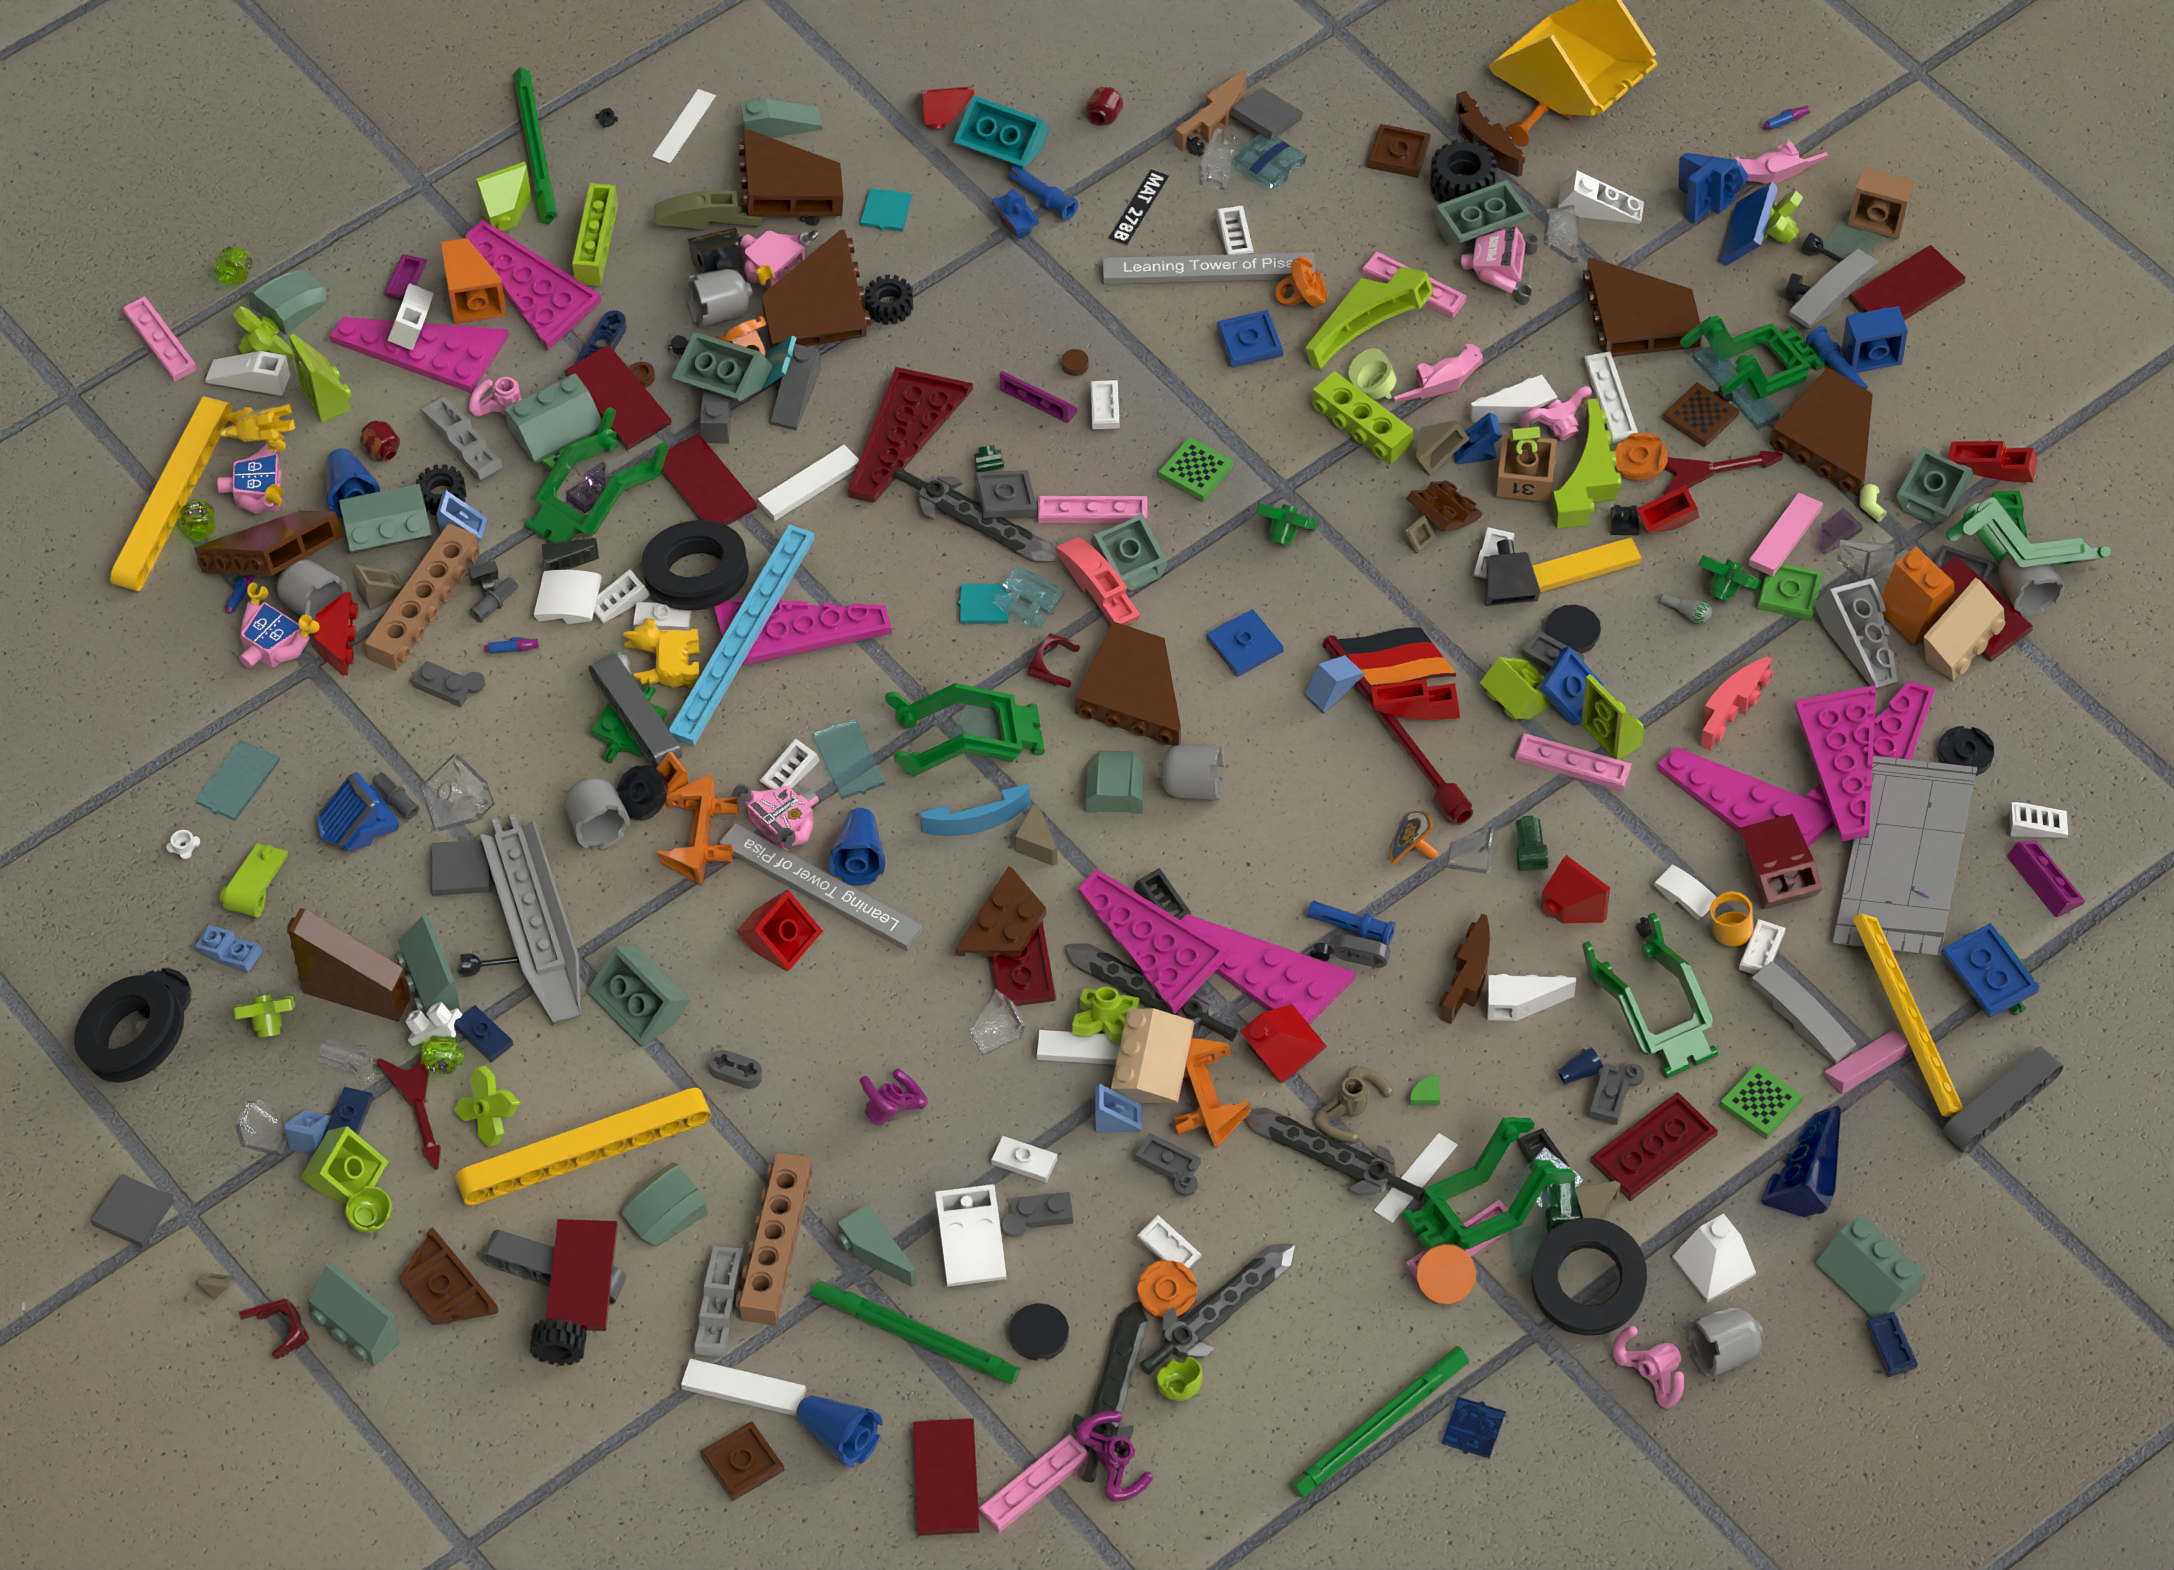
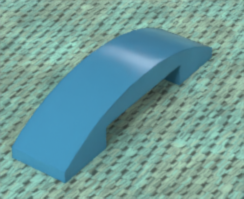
M1024 784L1002 790L1001 801L950 814L947 805L920 812L922 833L938 836H960L982 832L999 826L1020 814L1031 804L1029 784Z

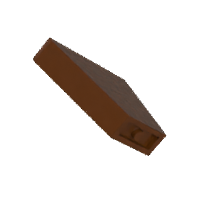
M744 130V140H739L738 149L739 156H744L740 157V172H745L741 173V189H746L742 190V205H747L748 216L842 217L843 186L841 164L839 162L757 132Z
M845 229L839 230L762 294V308L767 323L771 348L792 335L796 337L795 344L806 347L866 336L867 326H871L868 310L863 311L861 302H865L863 286H858L856 278L860 277L857 262H852L851 254L855 253L852 237L847 238Z
M1594 258L1588 259L1587 270H1583V282L1585 286H1589L1587 293L1588 304L1594 307L1592 312L1593 325L1599 328L1597 341L1599 348L1603 347L1604 353L1611 352L1612 357L1700 347L1701 338L1687 348L1680 344L1681 339L1700 324L1692 289Z
M1828 367L1775 423L1771 431L1770 444L1778 451L1793 457L1800 464L1806 465L1818 472L1823 478L1838 484L1845 491L1860 497V490L1863 488L1865 481L1873 393Z
M300 510L198 545L194 549L202 573L272 576L342 538L343 534L335 511Z
M1113 621L1075 696V713L1086 719H1094L1106 723L1113 728L1119 727L1131 731L1137 736H1146L1158 740L1165 745H1180L1181 724L1165 638Z
M300 908L296 917L290 919L287 933L290 936L291 949L294 952L295 965H297L303 993L399 1022L410 1000L404 968L308 910Z

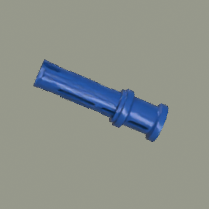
M1015 165L1011 168L1019 174L1018 176L1009 171L1008 178L1011 181H1014L1041 199L1047 209H1054L1060 213L1062 219L1068 220L1076 213L1079 205L1078 201L1075 198H1068L1062 194L1060 188L1049 187L1019 166Z
M1824 326L1813 329L1807 335L1805 341L1809 346L1815 348L1819 353V358L1828 363L1834 371L1867 390V384L1863 382L1842 356L1840 345L1830 339L1827 335V329Z
M1315 900L1311 902L1307 917L1310 919L1312 918L1356 932L1360 938L1374 939L1387 946L1391 943L1395 932L1396 923L1393 921L1389 923L1374 919L1371 914L1360 916Z

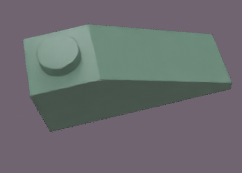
M768 98L740 102L744 130H751L774 138L823 129L817 106Z
M868 1205L837 1222L839 1234L836 1235V1238L844 1251L849 1250L855 1259L911 1287L917 1284L916 1269Z

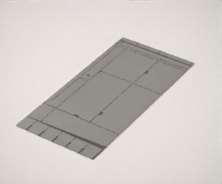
M1873 756L1869 836L1854 839L1833 943L1865 947L1852 919L1859 913L1877 918L1891 950L1940 955L1977 767ZM1914 891L1922 892L1930 898L1923 897Z

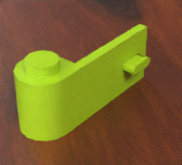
M257 843L229 885L223 887L220 894V902L223 903V908L228 911L258 918L265 906L266 888L289 856L288 851L274 848L272 845Z

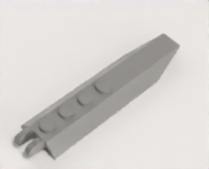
M515 813L509 814L508 818L512 829L502 832L501 822L498 820V817L493 818L491 821L495 837L481 834L480 838L522 972L552 1023L581 1016L579 956L536 822L532 820L522 830V827H519Z

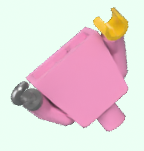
M813 230L810 233L786 235L766 231L758 239L749 234L745 235L740 242V247L745 250L743 268L748 282L751 284H761L768 290L805 259L804 246L814 241L818 237L819 232Z

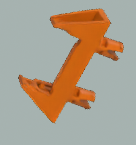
M712 774L697 779L669 793L666 797L668 808L682 807L685 810L695 811L689 847L673 848L672 851L657 850L660 863L698 884H703L705 866L708 861L733 862L731 856L734 855L733 844L709 845L713 817L715 814L739 815L738 808H741L736 803L738 797L716 798L717 790Z
M1191 1038L1183 1079L1188 1078V1080H1191L1200 1106L1194 1112L1173 1117L1179 1136L1204 1126L1205 1129H1208L1215 1148L1252 1111L1248 1099L1236 1105L1227 1104L1221 1106L1209 1070L1206 1069V1066L1217 1062L1219 1058L1232 1055L1228 1043Z

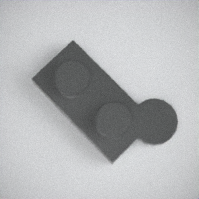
M1537 630L1522 649V656L1550 670L1561 650L1568 646ZM1573 650L1584 662V655Z
M425 661L413 678L412 684L416 689L461 707L467 699L466 695L468 692L477 693L485 687V678L479 672H470L466 676H462L429 661Z
M1605 1063L1589 1111V1117L1618 1124L1629 1086H1638L1643 1082V1069L1637 1064H1628L1622 1070H1619L1617 1066Z
M1149 1133L1136 1152L1135 1161L1175 1180L1174 1186L1178 1194L1182 1196L1193 1195L1198 1189V1180L1194 1173L1201 1164V1158Z
M1070 1192L1011 1198L1012 1214L1004 1218L1002 1228L1006 1235L1017 1237L1024 1233L1026 1225L1030 1228L1072 1224L1073 1213Z

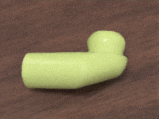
M1866 484L1860 490V507L1877 522H1880L1886 516L1887 511L1876 503L1879 488L1874 484Z

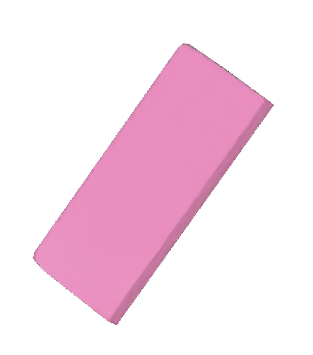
M1892 1030L1824 1071V1075L1841 1094H1844L1911 1053L1912 1048L1907 1037Z

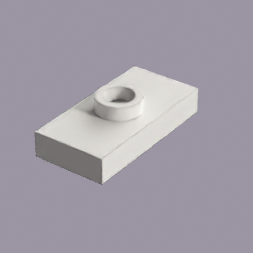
M1118 380L1091 381L1092 429H1119Z
M637 602L633 626L634 628L641 626L644 619L649 618L657 623L659 630L689 631L692 611L670 608L661 603Z
M1758 919L1741 959L1739 970L1755 975L1771 961H1774L1786 928Z
M1002 1136L992 1157V1165L1045 1183H1047L1057 1161L1056 1153Z
M1159 1215L1137 1236V1239L1160 1260L1177 1261L1190 1269L1201 1258V1254Z

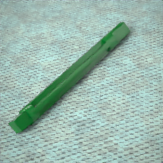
M519 67L512 75L530 161L539 219L542 223L550 224L558 215L535 104L531 73L529 70Z
M824 1281L816 1282L814 1285L812 1297L833 1305L845 1313L995 1379L999 1378L1012 1384L1018 1378L1021 1368L1006 1362L996 1355Z
M1459 1346L1451 1349L1306 1468L1301 1475L1289 1484L1295 1495L1304 1498L1313 1489L1319 1487L1467 1365L1469 1359L1463 1349Z

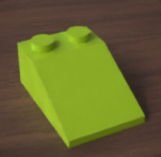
M295 334L289 335L299 386L321 423L350 411L349 399L352 398L347 384H341L339 381L341 377L336 366H330L325 356Z
M1591 674L1586 676L1581 726L1612 758L1621 760L1643 746L1645 729L1637 718H1633L1626 711L1624 704L1619 700H1615Z

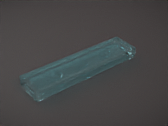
M1710 346L1695 353L1697 363L1718 386H1722L1737 374V365L1730 357L1719 361ZM1741 384L1732 391L1734 397L1732 402L1757 430L1780 418V412L1766 397L1753 401L1744 384Z

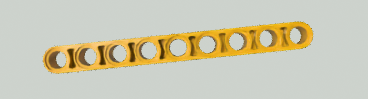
M205 396L200 400L113 566L110 578L112 585L134 591H140L144 586L220 439L216 432L226 428L229 422L225 419V416L232 412L231 403Z
M690 1088L467 1166L456 1173L455 1180L465 1204H480L701 1126L710 1120L712 1114L701 1089Z

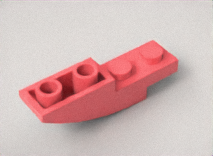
M1079 536L1055 548V551L1082 591H1089L1110 624L1114 621L1127 626L1139 619V612L1126 595L1127 586L1095 548Z
M1764 657L1743 667L1729 677L1714 692L1704 709L1703 722L1707 724L1702 732L1701 747L1711 751L1716 741L1721 742L1727 730L1725 726L1728 721L1733 722L1738 712L1746 714L1751 705L1756 706L1761 696L1760 690L1762 686L1767 687L1773 676V671L1770 670L1771 658Z

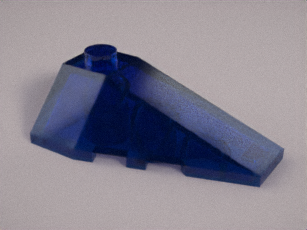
M1838 1105L1814 1113L1797 1138L1800 1143L1799 1146L1792 1153H1787L1782 1160L1786 1164L1779 1175L1778 1173H1773L1769 1179L1761 1199L1764 1205L1804 1218L1814 1214H1822L1828 1210L1836 1190L1841 1109Z

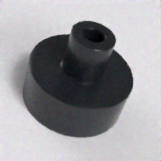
M1791 274L1785 292V299L1796 301L1799 294L1805 295L1811 289V286L1802 284V275Z

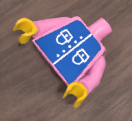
M279 433V437L268 439L267 444L255 454L234 463L233 477H218V492L233 493L236 507L245 509L255 515L265 510L280 511V504L282 502L280 495L284 494V491L280 488L281 467L276 450L279 452L285 450L286 444L282 441L284 436Z
M253 582L249 584L247 589L248 595L252 599L247 602L242 619L240 637L245 652L239 657V660L245 667L251 669L259 660L273 668L280 663L297 659L310 639L309 633L314 634L319 630V623L312 620V616L307 614L302 615L298 623H296L264 602L260 605V600H264L268 596V590L266 587L261 586L259 594L256 595L258 584Z

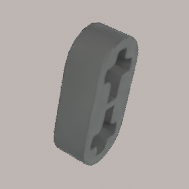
M1351 935L1339 936L1334 949L1335 955L1342 960L1376 968H1382L1387 965L1391 952L1390 948L1384 943Z
M726 1050L716 1051L709 1058L710 1073L718 1080L747 1089L755 1088L762 1082L761 1065L754 1059ZM723 1061L727 1062V1065H723L722 1068H718L717 1064L721 1065ZM750 1070L754 1071V1074L744 1077V1073L748 1074Z

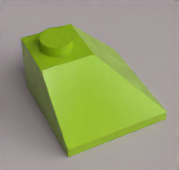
M525 161L476 178L481 213L487 223L500 231H506L517 226L532 200Z

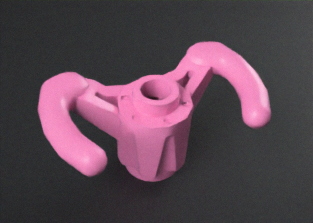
M511 377L498 379L493 386V393L479 402L484 393L493 386V382L490 379L484 380L471 395L469 412L476 417H481L489 412H500L506 415L505 408L521 401L518 382Z
M1584 386L1577 389L1572 398L1567 402L1562 403L1560 400H1557L1547 405L1546 409L1535 407L1529 410L1519 419L1518 426L1520 428H1529V423L1537 420L1548 425L1559 441L1572 437L1579 432L1577 428L1579 424L1574 415L1578 407L1591 396V388Z
M1635 1326L1622 1330L1616 1337L1613 1345L1614 1360L1620 1366L1634 1367L1639 1370L1640 1374L1655 1387L1657 1403L1665 1409H1670L1678 1403L1684 1390V1374L1677 1371L1673 1374V1387L1670 1393L1671 1372L1677 1369L1681 1362V1354L1678 1348L1672 1343L1664 1342L1647 1351H1626V1343L1637 1335L1638 1330Z

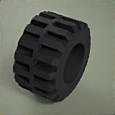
M1456 140L1452 141L1451 145L1447 143L1443 145L1442 150L1438 149L1431 161L1430 186L1432 194H1435V199L1438 202L1443 201L1444 203L1496 184L1497 163L1494 160L1493 153L1488 152V148L1485 146L1480 147L1479 143L1475 141L1468 143V140H1463V142L1458 143ZM1458 174H1466L1470 176H1459Z

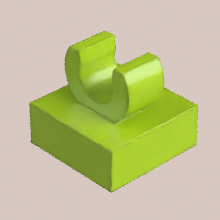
M1540 427L1512 429L1509 432L1510 443H1517L1515 447L1517 455L1522 454L1523 444L1530 445L1531 454L1537 452L1535 441L1540 438Z

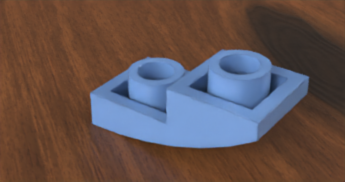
M208 925L195 945V949L203 955L247 973L250 972L263 952L259 944L238 939L232 931Z

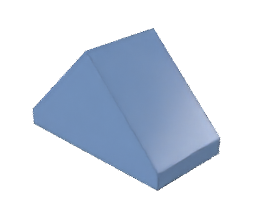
M447 490L443 492L437 511L440 534L449 523L476 534L478 542L481 541L488 518Z
M1346 656L1320 663L1305 695L1325 713L1364 676V673Z
M1101 1084L1095 1086L1096 1132H1139L1142 1130L1141 1104Z
M304 1110L286 1122L285 1132L290 1150L314 1155L325 1137L332 1116Z

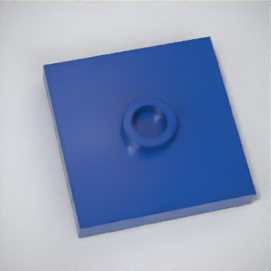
M1268 310L1217 321V330L1231 367L1283 356V348Z
M1253 609L1207 633L1209 643L1237 677L1284 652V646Z
M1568 646L1561 650L1540 684L1539 689L1572 726L1579 725L1582 720L1586 676L1591 674L1602 686L1604 684Z

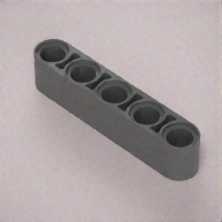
M614 653L590 664L588 668L592 680L651 766L657 768L668 752H673L677 759L682 758L678 742L620 658Z
M2043 1047L2036 1048L1951 1118L1945 1125L1943 1134L1963 1152H1969L2057 1079L2064 1066Z
M495 1230L492 1232L481 1255V1260L493 1269L550 1286L554 1247L505 1231ZM615 1266L613 1267L609 1305L615 1304L627 1278L626 1273Z

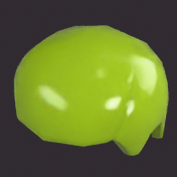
M363 1186L348 1199L347 1206L345 1207V1217L348 1224L360 1233H375L389 1221L392 1209L389 1195L380 1187Z
M1189 1356L1184 1362L1180 1363L1174 1359L1170 1360L1166 1367L1159 1370L1156 1376V1385L1160 1394L1173 1401H1185L1194 1398L1198 1394L1203 1382L1201 1364Z

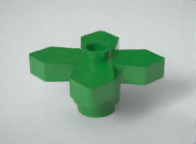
M1258 503L1255 512L1273 518L1269 533H1271L1269 540L1289 546L1292 539L1295 540L1299 526L1317 530L1319 519L1298 514L1297 507L1282 504V508Z
M1702 555L1698 564L1715 572L1709 584L1711 587L1709 594L1726 602L1730 601L1731 596H1735L1740 584L1758 590L1762 582L1761 579L1740 571L1742 565L1729 559L1724 563L1715 558Z

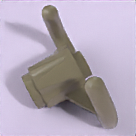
M1355 1066L1347 1072V1078L1339 1086V1092L1335 1099L1316 1113L1314 1122L1317 1127L1333 1139L1341 1142L1355 1143L1358 1140V1135L1355 1132L1335 1128L1330 1124V1121L1343 1114L1357 1116L1365 1111L1368 1100V1088L1365 1086L1363 1079L1376 1085L1384 1096H1391L1393 1089L1381 1075L1364 1067Z

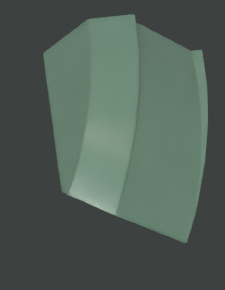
M304 270L293 271L275 277L248 293L250 307L256 312H260L263 316L274 320L279 330L286 335L327 302L325 286Z
M1922 447L1897 494V499L1903 511L1931 524L1940 522L1949 516L1973 477V471L1967 466H1961L1935 454L1930 449Z
M1142 513L1113 528L1094 534L1090 540L1093 547L1112 566L1127 586V589L1131 591L1161 578L1168 564Z
M1099 751L1088 762L1086 813L1131 812V814H1143L1144 762L1133 751Z
M674 1162L661 1169L639 1187L623 1204L621 1212L637 1234L655 1246H660L708 1215L706 1202L699 1189L695 1187L679 1165Z

